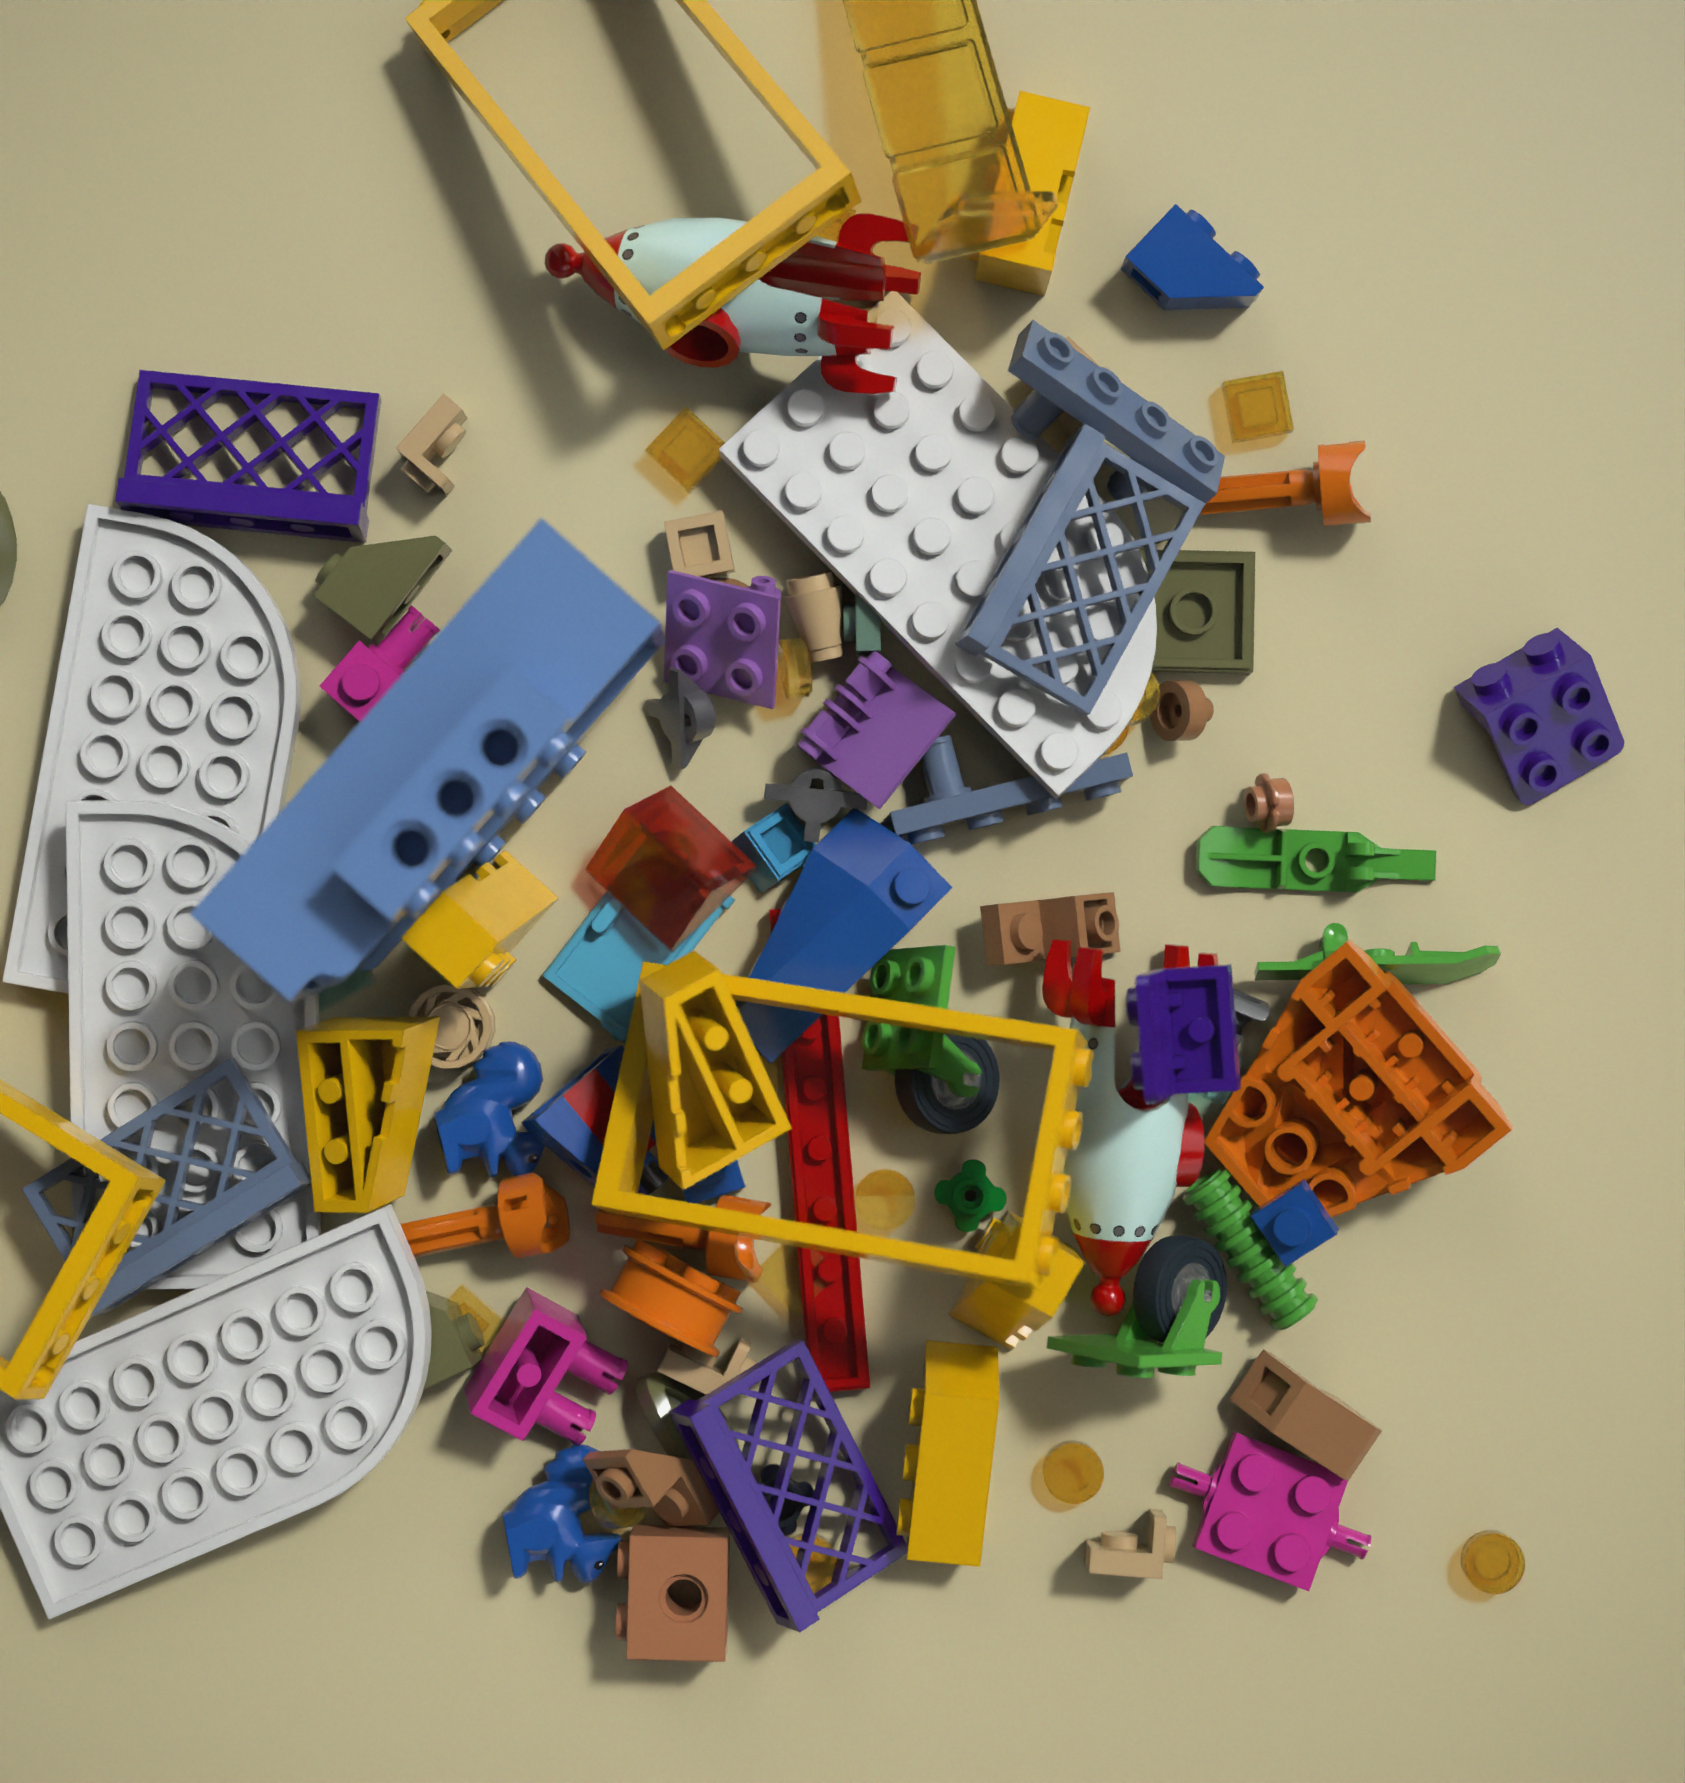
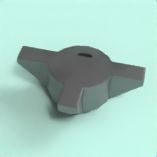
M672 667L668 669L669 693L663 695L661 699L647 700V715L660 720L664 733L672 742V765L684 769L688 766L702 740L712 734L716 725L717 714L711 697L683 671Z
M809 768L800 772L791 784L765 783L764 799L789 801L794 813L805 821L804 841L819 843L821 823L834 818L841 807L867 810L868 800L857 792L842 790L838 779L829 771L821 768ZM815 778L822 779L824 789L809 788L811 780Z

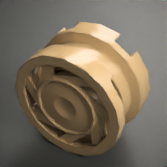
M452 984L437 985L424 991L411 1005L408 1016H441L431 1065L441 1069L460 1068L479 1060L483 1056L484 1050L490 1048L496 1032L495 1014L488 1000L473 988L457 989Z

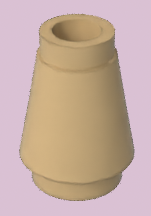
M818 572L786 580L789 595L783 598L805 651L808 653L809 662H820L844 656L842 584L835 583L833 572Z

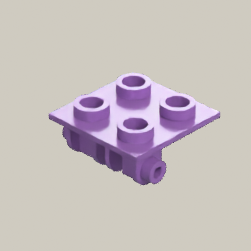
M669 570L667 572L664 682L669 683L668 669L674 667L683 671L706 693L773 709L776 697L781 591L775 587L776 580L769 576H756L751 579V586L744 588Z
M872 651L867 658L859 657L857 660L859 664L846 679L848 684L845 687L838 684L834 688L839 693L836 699L832 702L826 698L823 704L828 709L826 711L821 710L808 728H802L800 732L804 737L797 744V747L880 810L955 717L956 713L891 667L892 664L878 652Z

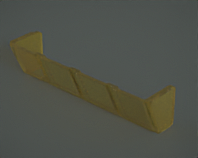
M843 0L855 48L861 54L863 61V77L885 156L890 160L894 174L892 183L913 258L917 262L924 260V263L931 264L1033 239L1057 209L1058 203L1054 192L1031 191L977 1Z

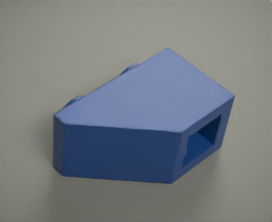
M1177 204L1126 255L1121 266V270L1163 310L1249 308L1264 288L1257 281L1260 277L1259 271L1249 259L1237 251L1230 255L1213 239L1216 232L1202 215L1192 209L1185 213Z

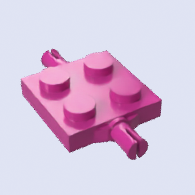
M1232 1432L1223 1460L1212 1471L1211 1475L1185 1466L1180 1462H1177L1173 1472L1191 1478L1195 1482L1190 1483L1171 1475L1169 1487H1175L1202 1498V1518L1192 1543V1547L1306 1591H1310L1320 1559L1328 1552L1330 1547L1356 1556L1361 1560L1367 1555L1368 1550L1348 1543L1346 1539H1351L1370 1547L1372 1536L1338 1524L1339 1506L1348 1481L1320 1464Z

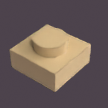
M723 510L664 522L674 571L703 578L735 573Z

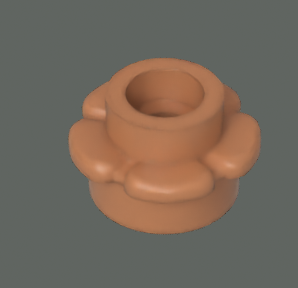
M1266 773L1259 774L1255 779L1256 786L1248 787L1245 791L1244 809L1249 822L1256 823L1262 832L1269 833L1270 831H1275L1279 826H1288L1292 822L1294 797L1291 786L1285 778L1270 779Z

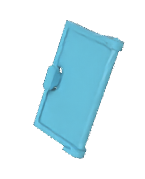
M648 837L542 976L601 1021L600 1025L610 1032L615 1040L626 1043L643 961L668 965L692 952L724 909H729L735 899L731 897L727 889H721L712 881L708 883Z

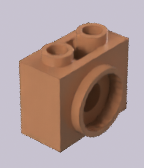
M633 1525L630 1533V1542H619L617 1578L629 1580L628 1603H617L616 1641H627L626 1659L725 1662L728 1635L730 1531L728 1527ZM677 1580H691L700 1588L702 1597L694 1605H678L669 1595V1586Z

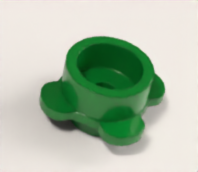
M976 1159L965 1161L961 1172L954 1175L950 1180L939 1181L934 1190L936 1201L948 1206L955 1216L956 1227L964 1232L976 1230L980 1219L991 1211H1001L1007 1201L1005 1191L1000 1187H994L986 1176V1166L983 1162ZM966 1191H975L976 1199L974 1201H967L965 1199Z

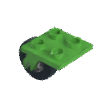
M937 945L890 949L872 969L870 976L871 997L947 1009L956 947ZM870 1021L866 1024L862 1034L864 1054L861 1069L886 1071L895 1075V1090L898 1101L906 1116L915 1125L936 1134H959L977 1127L987 1118L997 1100L1000 1075L995 1054L986 1040Z
M1175 1235L1158 1240L1149 1248L1140 1262L1134 1281L1133 1303L1118 1334L1048 1336L1047 1349L1070 1353L1071 1364L1077 1366L1106 1368L1108 1367V1362L1116 1363L1117 1374L1137 1378H1153L1155 1368H1158V1372L1165 1374L1194 1376L1196 1366L1221 1365L1222 1352L1204 1348L1206 1338L1214 1330L1221 1317L1226 1300L1227 1277L1221 1256L1211 1244L1199 1238Z

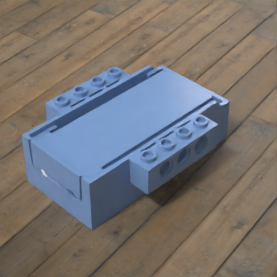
M541 518L190 915L289 1002L322 993L326 988L342 984L357 968L363 970L375 969L402 940L401 937L445 889L459 881L474 863L480 868L486 862L490 863L506 844L499 837L501 832L514 818L521 824H524L544 802L546 796L539 790L554 773L562 779L565 778L584 757L586 751L579 746L586 738L584 733L665 643L661 623Z

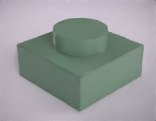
M856 593L855 605L843 606L844 642H855L856 656H869L872 651L880 654V617Z

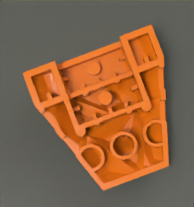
M1348 939L1300 980L1291 995L1289 1003L1275 1026L1270 1030L1247 1073L1240 1080L1241 1089L1232 1093L1205 1138L1204 1143L1259 1207L1305 1179L1330 1217H1334L1353 1210L1357 1204L1389 1192L1390 1195H1394L1410 1189L1413 1183L1443 1172L1445 1175L1466 1168L1512 1131L1513 1126L1498 1102L1481 1084L1482 1077L1474 1065L1397 977L1389 971L1384 973L1366 952Z

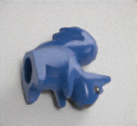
M512 1041L500 1042L499 1045L484 1050L483 1058L474 1064L473 1069L477 1079L456 1088L444 1102L442 1108L434 1112L439 1142L446 1171L449 1175L460 1171L463 1160L480 1157L484 1162L488 1176H497L500 1158L504 1159L510 1173L513 1176L532 1173L541 1158L545 1145L528 1130L516 1131L511 1110L531 1102L540 1092L543 1082L541 1064L536 1055L527 1046Z
M581 1444L579 1446L572 1445L570 1448L556 1452L555 1459L545 1465L544 1471L547 1481L529 1487L517 1498L509 1511L502 1513L514 1579L522 1578L526 1574L529 1562L545 1560L550 1565L555 1582L559 1583L562 1581L567 1561L570 1562L572 1571L579 1581L584 1583L592 1582L604 1570L611 1553L618 1549L619 1542H623L621 1536L616 1533H583L580 1514L600 1506L605 1501L599 1494L596 1482L582 1460L589 1452L599 1450Z

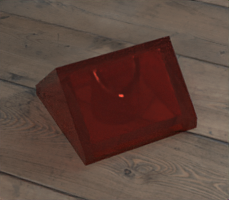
M670 785L625 808L585 869L595 881L673 953L757 870V865Z

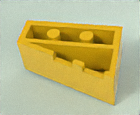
M1019 90L1015 109L1003 106L995 143L1006 145L1001 168L989 165L981 201L991 203L992 206L987 226L975 223L967 260L978 262L975 280L1045 296L1055 262L1057 245L1066 215L1068 199L1091 107Z
M506 850L501 852L492 864L486 862L477 870L476 873L480 876L477 881L468 874L445 889L401 937L403 941L457 989L480 988L482 985L487 987L489 984L493 987L517 960L510 952L558 900V897Z
M694 950L639 980L659 1168L682 1190L792 1129L720 969Z
M441 1016L333 1017L296 1031L314 1212L369 1213L405 1196Z
M1010 1210L1007 1211L1002 1221L992 1217L975 1248L979 1250L978 1254L1015 1260L1023 1218ZM1058 1239L1059 1253L1054 1265V1274L1052 1276L1044 1275L1041 1290L969 1278L949 1315L1012 1350L1017 1345L1019 1339L1024 1341L1028 1337L1031 1329L1037 1331L1054 1317L1081 1270L1084 1261L1069 1244Z
M926 1340L922 1387L911 1389L908 1425L918 1426L916 1444H905L902 1480L912 1481L911 1499H899L896 1535L907 1536V1560L980 1567L1000 1404L998 1347Z

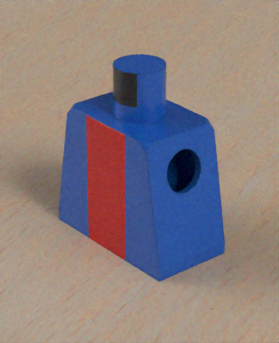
M622 1045L608 1048L521 1122L526 1130L594 1187L624 1053ZM654 1118L638 1194L650 1195L669 1178L659 1168L658 1160L650 1152V1149L656 1144Z

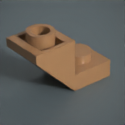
M1114 892L980 906L987 967L1046 960L1052 940L1054 939L1071 940V957H1076L1078 947L1103 949L1102 954L1121 952L1118 933L1119 920L1116 914Z
M1264 1349L1229 1399L1270 1432L1349 1481L1382 1432L1381 1429L1339 1397L1317 1388L1277 1356Z
M634 1449L589 1452L582 1459L596 1482L599 1494L607 1501L611 1509L653 1507L654 1511L663 1520L665 1526L709 1525L719 1513L693 1460Z

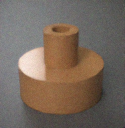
M1190 680L1162 682L1153 692L1149 707L1152 727L1156 734L1165 741H1190L1196 739L1203 732L1206 723L1211 720L1214 713L1211 700L1206 698L1202 688L1197 683Z

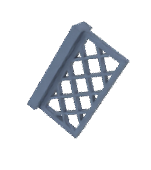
M1084 424L1069 437L954 644L975 657L979 654L983 655L1084 716L1089 715L1205 505L1202 501L1104 443L1103 441L1106 436L1087 424ZM1102 463L1123 474L1129 494L1128 498L1100 505L1093 479ZM1138 484L1151 492L1141 494ZM1084 495H1086L1089 508L1077 510ZM1163 498L1184 511L1173 531L1152 536L1143 503ZM1132 506L1141 539L1112 546L1103 513ZM1091 516L1101 550L1071 557L1064 531L1070 521ZM1167 541L1158 557L1155 544ZM1057 547L1060 560L1047 563ZM1144 547L1150 574L1145 583L1124 588L1115 554ZM1103 558L1113 592L1083 599L1074 565ZM1063 568L1072 602L1042 610L1035 584L1042 573ZM1139 593L1131 609H1129L1126 596ZM1115 599L1122 625L1116 636L1095 641L1085 607ZM1026 600H1028L1031 613L1018 616ZM1074 610L1084 644L1054 652L1045 618ZM1034 621L1043 655L1022 660L1001 647L1012 626ZM1110 646L1101 662L1097 649ZM1086 652L1093 678L1084 694L1081 695L1062 683L1056 660ZM1045 663L1048 675L1034 666Z
M229 1058L100 1139L112 1148L118 1147L138 1152L135 1162L143 1167H146L148 1155L177 1161L179 1166L171 1197L158 1194L155 1199L156 1202L169 1204L163 1231L153 1237L136 1233L133 1241L142 1244L124 1255L91 1317L109 1313L312 1185L311 1176L302 1162L298 1163L234 1058ZM225 1078L229 1079L239 1096L234 1122L202 1115L208 1089ZM195 1098L192 1112L177 1109ZM247 1111L257 1127L244 1124ZM168 1114L190 1119L182 1154L150 1147L156 1122ZM200 1122L232 1129L224 1164L192 1157ZM143 1130L140 1144L126 1141ZM242 1132L263 1136L275 1155L276 1160L257 1172L234 1167ZM70 1158L22 1188L65 1262L89 1220L96 1188L106 1190L110 1183L99 1180V1174L89 1169L88 1177L74 1174L85 1167V1165L73 1158ZM190 1165L221 1172L216 1197L206 1204L182 1199ZM232 1174L246 1178L228 1189ZM63 1180L84 1184L85 1189L78 1218L74 1219L57 1215L44 1192ZM180 1207L194 1210L177 1221ZM64 1225L75 1227L73 1239H71Z

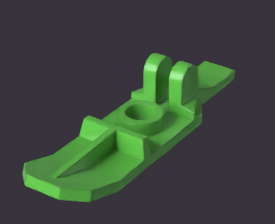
M1211 826L1196 840L1195 871L1209 886L1355 893L1379 879L1435 881L1436 850L1381 848L1359 832L1276 829L1275 831L1264 833L1259 828ZM1312 849L1322 851L1326 857V865L1320 872H1313L1306 866L1305 857Z
M1338 923L1326 926L1319 943V952L1297 961L1257 962L1254 971L1255 981L1301 980L1348 940L1346 928ZM1411 942L1406 954L1403 956H1395L1394 951L1384 948L1364 951L1384 973L1386 971L1391 972L1402 984H1448L1487 970L1496 965L1501 955L1498 946L1485 945L1465 952L1420 951L1417 942Z

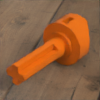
M1365 440L1318 445V462H1313V471L1300 469L1221 477L1217 494L1204 505L1201 515L1306 506L1316 502L1317 511L1322 510L1324 527L1352 523H1371V513L1363 509L1354 497L1350 483L1351 468L1358 455L1365 450Z
M533 1172L504 1178L499 1183L498 1204L400 1224L415 1258L505 1238L508 1248L514 1257L524 1259L551 1253L568 1242L570 1237L569 1215L565 1198L543 1182V1178ZM548 1220L551 1227L544 1228Z
M722 1195L717 1202L716 1208L761 1215L771 1206V1203ZM602 1209L596 1212L595 1223L598 1224L597 1232L697 1250L705 1249L706 1269L709 1275L757 1283L762 1275L763 1270L758 1263L754 1250V1239L617 1215Z

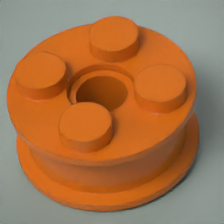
M637 1239L633 1248L624 1245L622 1251L628 1258L611 1290L601 1288L598 1295L659 1332L711 1356L718 1357L720 1351L715 1347L714 1343L730 1313L741 1314L743 1307L736 1303L741 1292L710 1275L708 1276L692 1268V1265L641 1239Z

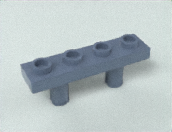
M1034 320L1019 333L1008 371L1034 389L1013 410L1014 414L1011 416L1012 424L1020 434L1035 440L1066 411L1081 423L1087 424L1105 435V440L1127 454L1130 459L1206 504L1217 494L1225 456L1217 451L1209 440L1202 436H1196L1169 417L1168 413L1160 405L1148 402L1124 385L1112 371L1099 367L1072 348L1071 344L1063 336L1050 332ZM1116 470L1110 475L1107 487L1109 493L1117 501L1128 498L1129 494L1123 474ZM1138 484L1141 494L1148 491V489Z
M951 735L938 737L920 759L929 794L928 797L923 798L924 803L892 811L889 813L893 832L898 836L908 834L910 844L914 845L945 837L943 825L966 820L970 831L1004 822L1002 810L1025 805L1027 815L1030 816L1063 807L1061 797L1056 800L1033 776L971 791L970 786L964 787ZM1128 753L1099 759L1062 795L1084 790L1086 801L1121 793L1119 781L1133 776Z

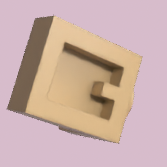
M444 393L399 443L396 449L407 460L400 470L426 493L436 485L448 495L455 485L430 461L436 454L445 458L455 449L466 434V430L461 425L468 418L464 411Z
M741 1337L725 1369L715 1365L718 1357L711 1356L684 1343L682 1348L671 1343L658 1372L707 1395L755 1365L757 1361L747 1356L751 1348V1342Z
M1149 1509L1146 1544H1137L1138 1535L1119 1531L1101 1532V1540L1086 1539L1084 1564L1088 1573L1162 1579L1164 1563L1174 1562L1176 1527L1167 1526V1517L1162 1510Z

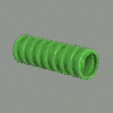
M1218 1168L1185 1191L1186 1194L1182 1200L1186 1205L1193 1204L1196 1210L1193 1215L1197 1221L1204 1220L1206 1222L1205 1233L1209 1237L1216 1236L1218 1241L1215 1247L1219 1252H1227L1229 1256L1226 1259V1263L1230 1268L1237 1267L1240 1272L1236 1277L1241 1283L1248 1282L1250 1288L1247 1293L1252 1299L1259 1298L1261 1303L1258 1309L1263 1315H1271L1272 1319L1269 1324L1272 1329H1287L1306 1317L1315 1308L1318 1299L1315 1294H1307L1304 1291L1307 1283L1302 1277L1295 1278L1293 1275L1296 1270L1294 1264L1291 1263L1285 1267L1251 1217L1249 1211L1253 1205L1247 1199L1243 1201L1238 1195L1242 1190L1239 1185H1230L1228 1182L1231 1176L1226 1168L1221 1170Z

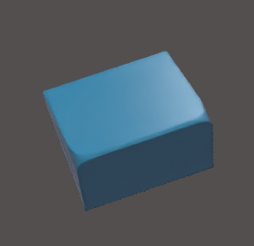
M785 803L743 831L728 844V848L760 893H764L801 867L810 850L816 844L815 842L804 841L805 828L789 805Z

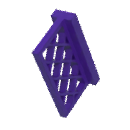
M140 370L124 478L118 479L115 501L121 510L153 515L182 525L366 543L369 525L367 506L381 407L380 394ZM153 388L179 391L190 405L161 425L150 411ZM190 392L204 394L196 400ZM223 395L239 397L250 411L221 431L205 409ZM250 398L264 400L260 402L258 405H255ZM283 401L299 403L309 417L282 437L264 415ZM310 404L324 406L320 408L318 411H315ZM342 407L365 409L363 428L343 443L324 422ZM199 415L215 434V437L187 457L170 435ZM256 421H259L275 443L248 463L230 441ZM150 422L155 431L147 436L148 423ZM318 426L335 449L308 469L291 449V446ZM164 440L182 461L164 476L141 475L144 455ZM224 446L242 468L223 483L207 481L196 467ZM358 446H360L359 459L357 462V460L352 456L351 452L355 450ZM284 452L302 474L284 488L267 487L257 472ZM344 458L356 472L354 495L328 493L316 478ZM191 472L196 480L182 479V477ZM251 478L256 486L242 485V483ZM311 484L316 492L303 491L302 489Z
M795 1339L699 1400L693 1401L688 1399L668 1412L777 1624L797 1632H802L820 1620L817 1614L819 1611L907 1554V1544L903 1536L896 1535L897 1524L804 1340ZM793 1360L803 1376L797 1403L771 1396L777 1370ZM761 1381L758 1392L748 1389ZM738 1394L756 1398L747 1434L730 1430L718 1408ZM812 1396L819 1409L810 1407ZM769 1402L795 1410L785 1445L759 1438ZM807 1413L823 1417L830 1430L824 1456L798 1449ZM735 1439L745 1441L742 1453ZM757 1445L783 1452L774 1488L758 1484L751 1472ZM839 1449L846 1462L836 1460ZM796 1455L822 1462L812 1498L787 1492ZM834 1466L850 1470L857 1483L850 1508L825 1502ZM762 1492L772 1494L769 1505ZM785 1498L810 1505L801 1541L785 1537L778 1525ZM865 1503L868 1504L872 1514L863 1512ZM823 1508L848 1515L839 1551L814 1544ZM861 1519L877 1523L888 1544L869 1558L852 1555ZM789 1545L799 1547L796 1558ZM812 1551L837 1558L831 1583L816 1593H813L805 1578ZM850 1561L859 1563L848 1571Z

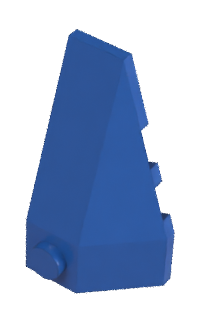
M852 808L810 850L801 868L803 870L777 917L778 920L761 955L757 957L747 978L845 993L953 887L909 842L860 810ZM739 1000L735 1002L756 1051L769 1064L822 1015L820 1013Z

